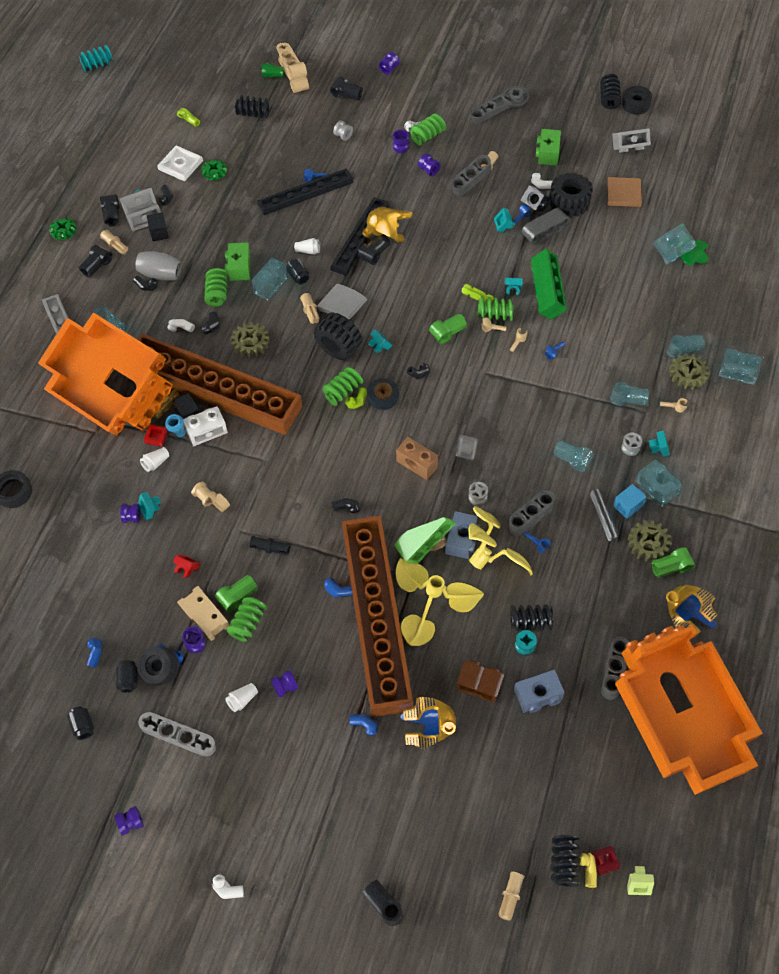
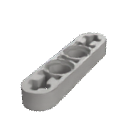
M146 712L139 718V726L146 734L205 757L212 755L216 750V743L210 735L152 712ZM152 719L153 723L158 725V728L156 729L153 725L146 727L144 722ZM170 725L174 729L172 734L163 735V728ZM191 733L193 736L192 740L189 743L181 742L183 734ZM197 737H199L198 740L200 743L206 744L207 741H209L211 747H206L205 750H203L202 745L196 743Z

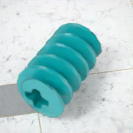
M104 45V50L99 46L98 51L93 48L92 53L90 50H87V55H85L82 51L81 57L79 56L84 72H87V67L92 70V65L98 69L99 63L104 67V62L110 65V60L113 61L107 45Z

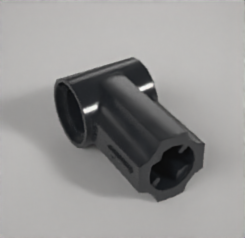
M340 76L330 87V92L337 98L343 95L359 101L362 97L363 88L350 84L346 78Z
M117 194L100 196L104 223L109 226H116L119 222Z
M387 235L376 236L368 245L363 244L358 251V257L371 265H375L380 258V254L390 245Z
M94 245L90 249L87 259L78 267L80 272L88 278L91 277L102 265H108L111 262L112 252L99 245Z
M377 879L371 882L362 894L381 915L387 925H399L403 920V911L400 904L393 899ZM389 909H397L398 915L395 918H388L386 913Z

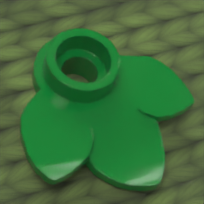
M684 239L679 243L678 250L682 253L681 259L685 264L692 266L694 262L702 264L709 260L704 252L708 247L707 243L700 240L692 241L691 239Z

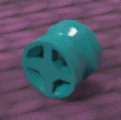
M529 630L519 632L515 642L517 652L521 655L532 654L537 642L536 635Z

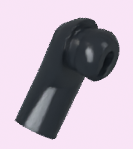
M136 276L133 279V282L143 291H152L158 287V281L155 278H150L148 282H145L140 276Z
M217 312L209 313L210 320L202 326L204 334L212 333L219 328Z
M344 498L331 502L334 511L349 508L352 514L360 511L357 500Z

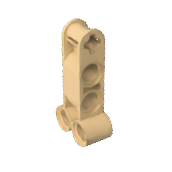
M288 43L278 44L276 46L279 53L278 61L290 80L293 93L309 89L306 77L307 69L304 62L298 60Z

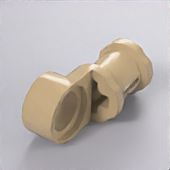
M204 482L197 483L191 491V494L194 497L197 496L205 507L213 504L221 512H224L230 506L223 495L220 493L216 494L214 491L211 492Z

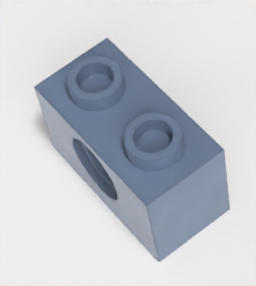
M455 511L453 520L456 524L449 531L445 554L468 559L470 552L474 553L476 541L469 539L468 528L471 523L480 527V524H477L478 516ZM466 534L467 537H461L460 535Z
M555 669L515 683L514 692L523 713L528 711L530 713L537 712L542 706L548 704L549 706H554L561 702L565 693ZM541 690L545 695L538 696L535 694V691Z

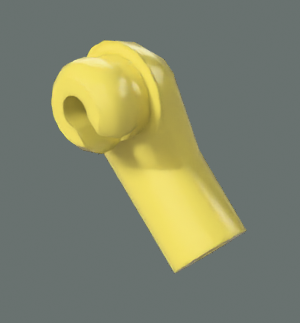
M582 853L579 863L581 866H585V887L595 888L597 887L595 857L591 853Z

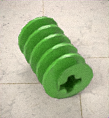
M436 113L432 114L411 128V137L417 145L421 146L422 143H426L427 140L436 137L441 131H445L446 124L441 116Z
M214 268L207 271L205 275L204 300L210 306L219 307L227 298L228 275L225 270Z
M481 296L478 302L477 318L479 314H481L482 319L488 314L490 319L495 315L496 320H499L502 315L503 321L506 320L507 316L512 321L514 304H512L511 299L505 303L504 298L498 303L496 297L493 302H491L490 297L484 302L483 296Z
M346 367L338 376H335L333 380H330L328 384L323 386V393L332 405L337 406L336 400L341 402L343 400L342 396L347 397V392L352 393L353 388L357 389V383L362 384L363 379L356 370Z
M244 598L242 605L238 607L239 612L235 613V619L231 620V626L227 628L229 635L239 641L247 642L245 637L251 638L253 636L249 629L254 631L257 629L253 623H260L256 616L262 617L264 613L260 609L266 610L267 606L256 598Z

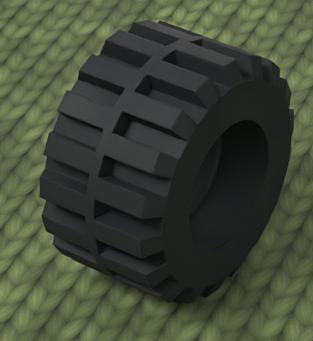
M569 172L560 174L559 177L554 178V181L551 183V198L549 200L552 210L560 208L569 217H577L579 214H584L589 209L593 191L591 181H588V178L583 177L582 174L578 175L574 172L573 174Z
M328 313L313 331L318 345L327 354L339 360L349 359L362 343V336L356 325L339 313Z

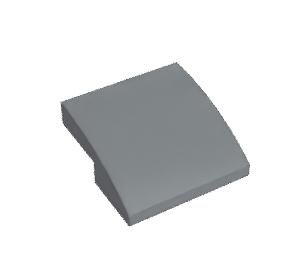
M151 187L119 198L132 231L148 226L147 215L161 213Z
M336 284L317 305V308L320 312L339 313L350 320L367 299L349 287Z

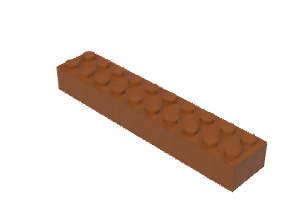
M141 333L137 339L166 358L163 368L157 374L172 383L171 390L176 389L180 394L185 395L189 393L195 400L213 407L217 406L220 410L283 435L287 434L302 409L300 394Z
M381 516L342 521L371 717L403 713L404 709L413 707V698Z

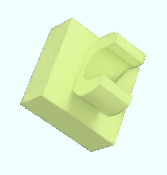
M635 866V873L630 874L627 884L628 895H651L654 886L653 875L645 874L644 866Z

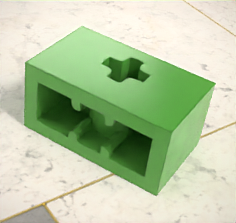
M541 130V136L538 135L537 145L540 147H536L535 156L539 157L538 164L557 166L561 130Z
M229 243L228 251H225V259L228 261V264H225V271L229 274L230 281L250 280L249 243Z

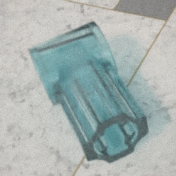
M98 306L94 309V313L124 332L127 330V326L111 314L106 306Z
M702 334L687 337L675 335L671 338L667 354L669 357L677 359L679 354L682 356L685 353L702 350L705 348V339Z
M618 382L613 387L610 401L617 406H621L624 403L647 406L649 390L629 387L624 382Z
M562 440L558 441L553 451L554 456L569 462L571 467L579 472H584L594 457L590 449L586 447L577 448Z

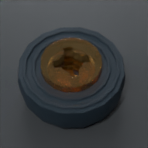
M377 379L369 385L367 399L374 408L379 410L390 409L399 400V388L392 380Z

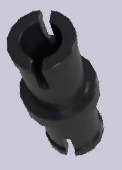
M252 536L249 542L250 548L264 550L269 554L274 552L288 556L291 548L290 543L274 541V538L264 539Z

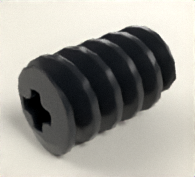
M606 74L600 80L601 104L607 109H615L621 104L620 81L617 75Z
M241 95L236 100L235 113L236 115L241 113L242 116L247 114L248 117L253 115L254 117L264 118L265 116L268 119V99L265 98L264 102H262L261 97H259L258 101H256V98L253 96L250 101L249 96L244 100L243 95Z
M544 604L541 610L539 605H535L533 611L532 606L527 605L525 611L523 605H519L517 611L516 607L511 605V628L515 625L516 630L519 631L520 626L523 625L524 629L528 630L529 625H531L532 629L536 630L537 625H540L541 630H544L545 624H547L549 630H552V606L549 609L548 605Z
M558 835L552 838V843L555 845L552 847V853L555 855L551 857V861L555 864L551 866V871L554 872L551 875V880L559 886H580L579 882L573 880V878L580 876V873L573 871L574 868L580 867L579 863L574 862V859L580 858V854L574 853V850L580 849V845L574 843V841L580 839L579 837Z

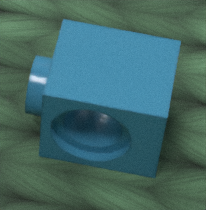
M632 484L616 496L613 507L628 519L643 507L646 496L640 488Z

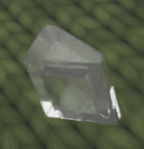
M459 435L456 456L473 460L477 451L478 439Z

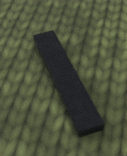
M346 168L257 200V204L263 215H267L352 184L353 178Z
M376 197L372 199L330 266L331 271L347 275L358 257L360 247L366 244L369 239L362 234L363 230L367 227L369 213L378 207L388 208V201Z

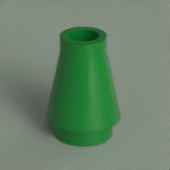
M267 62L266 64L262 63L261 76H265V78L283 77V67Z

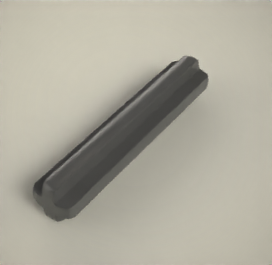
M594 489L591 491L590 496L607 539L615 541L619 535L600 489Z

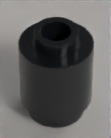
M292 259L287 263L286 271L295 283L302 285L309 280V272L299 259Z
M124 660L119 662L116 668V688L121 690L122 693H131L138 687V670L134 661Z
M81 706L73 708L67 715L73 736L77 740L91 737L94 734V726L88 709Z

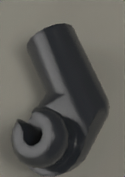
M163 185L161 191L164 195H161L162 198L159 197L158 201L161 205L166 206L173 199V193L168 185Z
M423 363V366L420 365L419 370L413 366L407 369V374L417 380L428 376L430 373L429 365Z

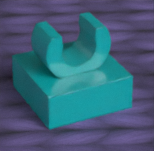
M502 208L494 218L497 231L502 233L506 228L512 229L515 225L512 222L513 216L510 215L509 210L506 208Z
M505 278L504 287H507L506 294L509 295L510 289H515L516 296H518L520 293L519 288H522L523 278Z
M376 329L370 333L374 339H371L368 345L373 347L377 344L376 348H374L376 353L381 352L382 348L389 350L393 346Z
M664 430L656 432L658 439L649 440L651 452L657 453L661 451L663 457L670 456Z
M148 492L141 493L138 502L145 520L153 518L154 511L160 509L158 504L161 503L158 496L150 498Z

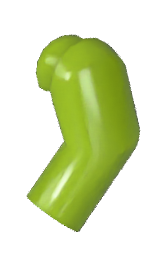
M186 108L178 110L177 115L179 118H184L195 127L199 126L200 120L193 116Z
M360 388L356 398L348 397L345 400L349 409H356L364 405L367 389Z

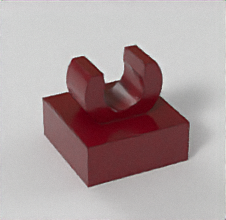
M612 845L591 852L595 857L598 876L621 868Z

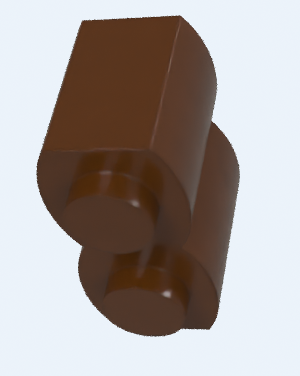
M474 660L464 661L456 683V689L467 694L476 695L490 702H496L504 674L494 667L484 668L479 662Z

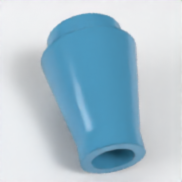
M175 414L167 417L165 422L166 428L177 437H183L186 434L183 418Z

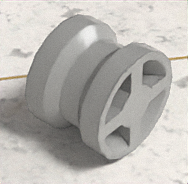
M341 120L335 125L333 133L338 137L340 136L342 140L347 141L352 136L353 127L346 125Z
M634 432L626 434L621 446L623 453L628 456L637 455L642 445L641 436Z
M483 482L472 483L469 487L468 495L470 503L476 506L483 505L487 501L488 487Z

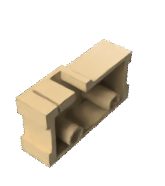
M199 586L195 587L193 592L186 598H182L177 602L194 624L197 623L211 641L215 639L214 636L223 629L226 630L230 626L225 617Z

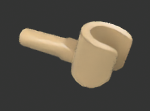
M490 318L482 319L483 323H481L484 332H489L492 329L506 331L507 327L492 324Z
M521 328L517 329L516 340L510 348L511 352H514L520 342L526 340L527 331L525 334H521Z
M680 398L677 403L660 401V406L672 407L677 412L682 413L687 408V406H684L687 400Z

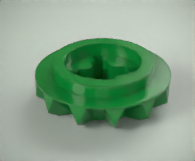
M209 160V162H204L201 172L203 177L208 180H218L226 175L227 166L222 160Z
M59 217L58 221L53 220L49 231L53 238L64 240L72 237L77 227L72 219L67 217L61 219Z

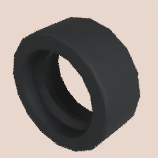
M17 470L5 471L0 474V504L7 508L20 507L25 504L32 494V486L25 474ZM15 481L22 482L23 487L16 495L5 497L1 494L7 484Z

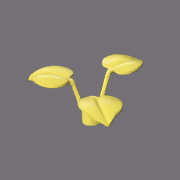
M474 506L473 510L476 515L486 521L489 528L485 532L474 523L469 525V539L481 541L480 546L469 559L470 563L481 570L487 562L492 563L499 556L507 555V557L527 569L530 575H532V569L526 559L510 548L503 549L491 557L492 552L486 547V544L492 547L497 546L495 540L489 535L493 526L499 529L501 524L493 515Z
M400 558L395 574L399 587L407 592H413L417 588L423 589L426 587V593L429 595L422 618L417 615H409L401 623V633L407 644L411 646L424 645L434 635L435 626L433 622L425 620L433 598L439 597L443 592L445 598H450V607L457 612L464 613L471 611L484 595L479 589L465 583L456 582L446 587L442 577L434 575L429 578L428 571L420 564L416 565L406 562L403 558Z

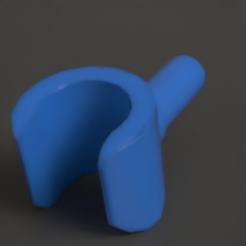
M306 169L303 180L310 182L312 177H323L327 174L313 173L311 169Z
M523 204L519 208L521 213L512 222L516 224L521 218L529 217L530 207L527 204Z
M564 341L553 347L552 345L547 346L545 355L548 360L557 356L556 351L565 345Z
M529 532L525 534L527 538L537 545V550L540 553L546 551L541 544L548 548L551 545L547 539L539 540Z

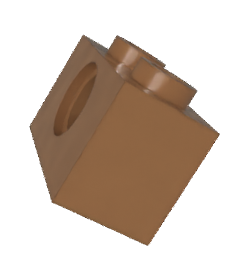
M409 437L396 449L397 462L426 480L438 468V455Z

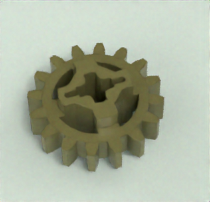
M252 322L249 325L243 323L242 328L237 326V331L232 332V348L235 349L236 354L241 353V357H244L245 354H248V358H251L252 354L258 357V352L263 354V348L268 349V344L270 343L269 333L265 330L264 326L260 327L259 323L255 326Z
M685 353L684 357L679 354L677 359L674 358L672 364H670L669 376L673 377L672 382H678V387L684 385L685 390L688 386L694 390L695 386L701 388L702 384H706L710 375V366H706L707 361H701V356L695 358L694 353L691 356Z
M644 520L642 525L636 523L635 528H631L627 539L629 541L628 547L633 548L632 554H638L637 559L645 557L644 560L647 562L649 558L653 561L657 557L662 558L664 554H668L669 548L672 545V542H670L671 535H666L668 529L662 530L661 523L656 526L654 521L648 524Z

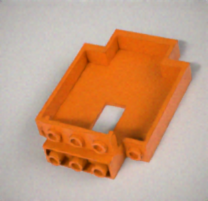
M94 312L84 327L67 318L38 362V364L53 373L44 390L116 436L123 430L126 422L144 431L150 425L152 417L160 409L161 403L169 395L173 386L172 383L157 374L163 368L166 361L164 356ZM114 369L135 382L136 390L131 397H124L105 385Z
M670 626L662 630L661 634L656 635L652 633L644 637L643 641L638 642L634 640L626 644L627 648L621 654L630 670L621 673V678L615 685L663 778L683 771L691 789L697 795L757 767L758 764L746 743L756 739L763 733L712 641L705 644L703 641L692 645L690 639L697 634L694 626L688 628L684 626L676 628ZM663 673H672L678 678L693 706L692 708L678 714L676 713L660 683V677Z

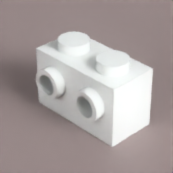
M217 406L183 419L186 432L193 447L228 433L226 423Z

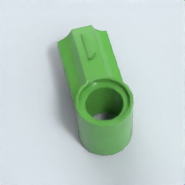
M457 314L444 322L441 320L434 322L430 326L429 331L440 344H444L450 340L453 334L466 328L467 323L462 314Z
M686 547L679 548L673 551L671 555L653 560L651 563L653 572L658 578L676 572L683 574L695 568V563Z
M246 575L232 586L222 587L216 593L215 598L230 613L240 606L244 598L257 591L258 586L251 576Z

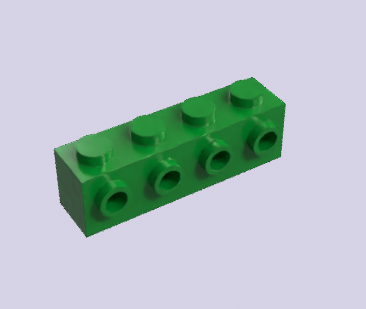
M546 248L531 258V270L534 276L533 282L536 289L538 311L542 316L552 320L565 312L567 306L558 256Z

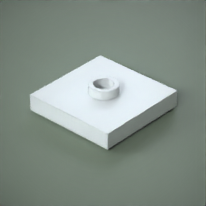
M175 146L158 164V170L186 181L202 163L203 158L200 155Z

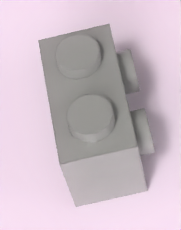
M650 128L612 133L614 150H619V153L628 152L629 148L633 147L635 150H642L644 146L651 145Z

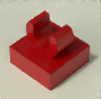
M150 424L143 439L144 443L163 447L169 432L168 429Z
M176 555L173 560L177 564L174 572L180 573L183 568L185 570L184 578L190 577L191 571H198L201 563L187 555Z

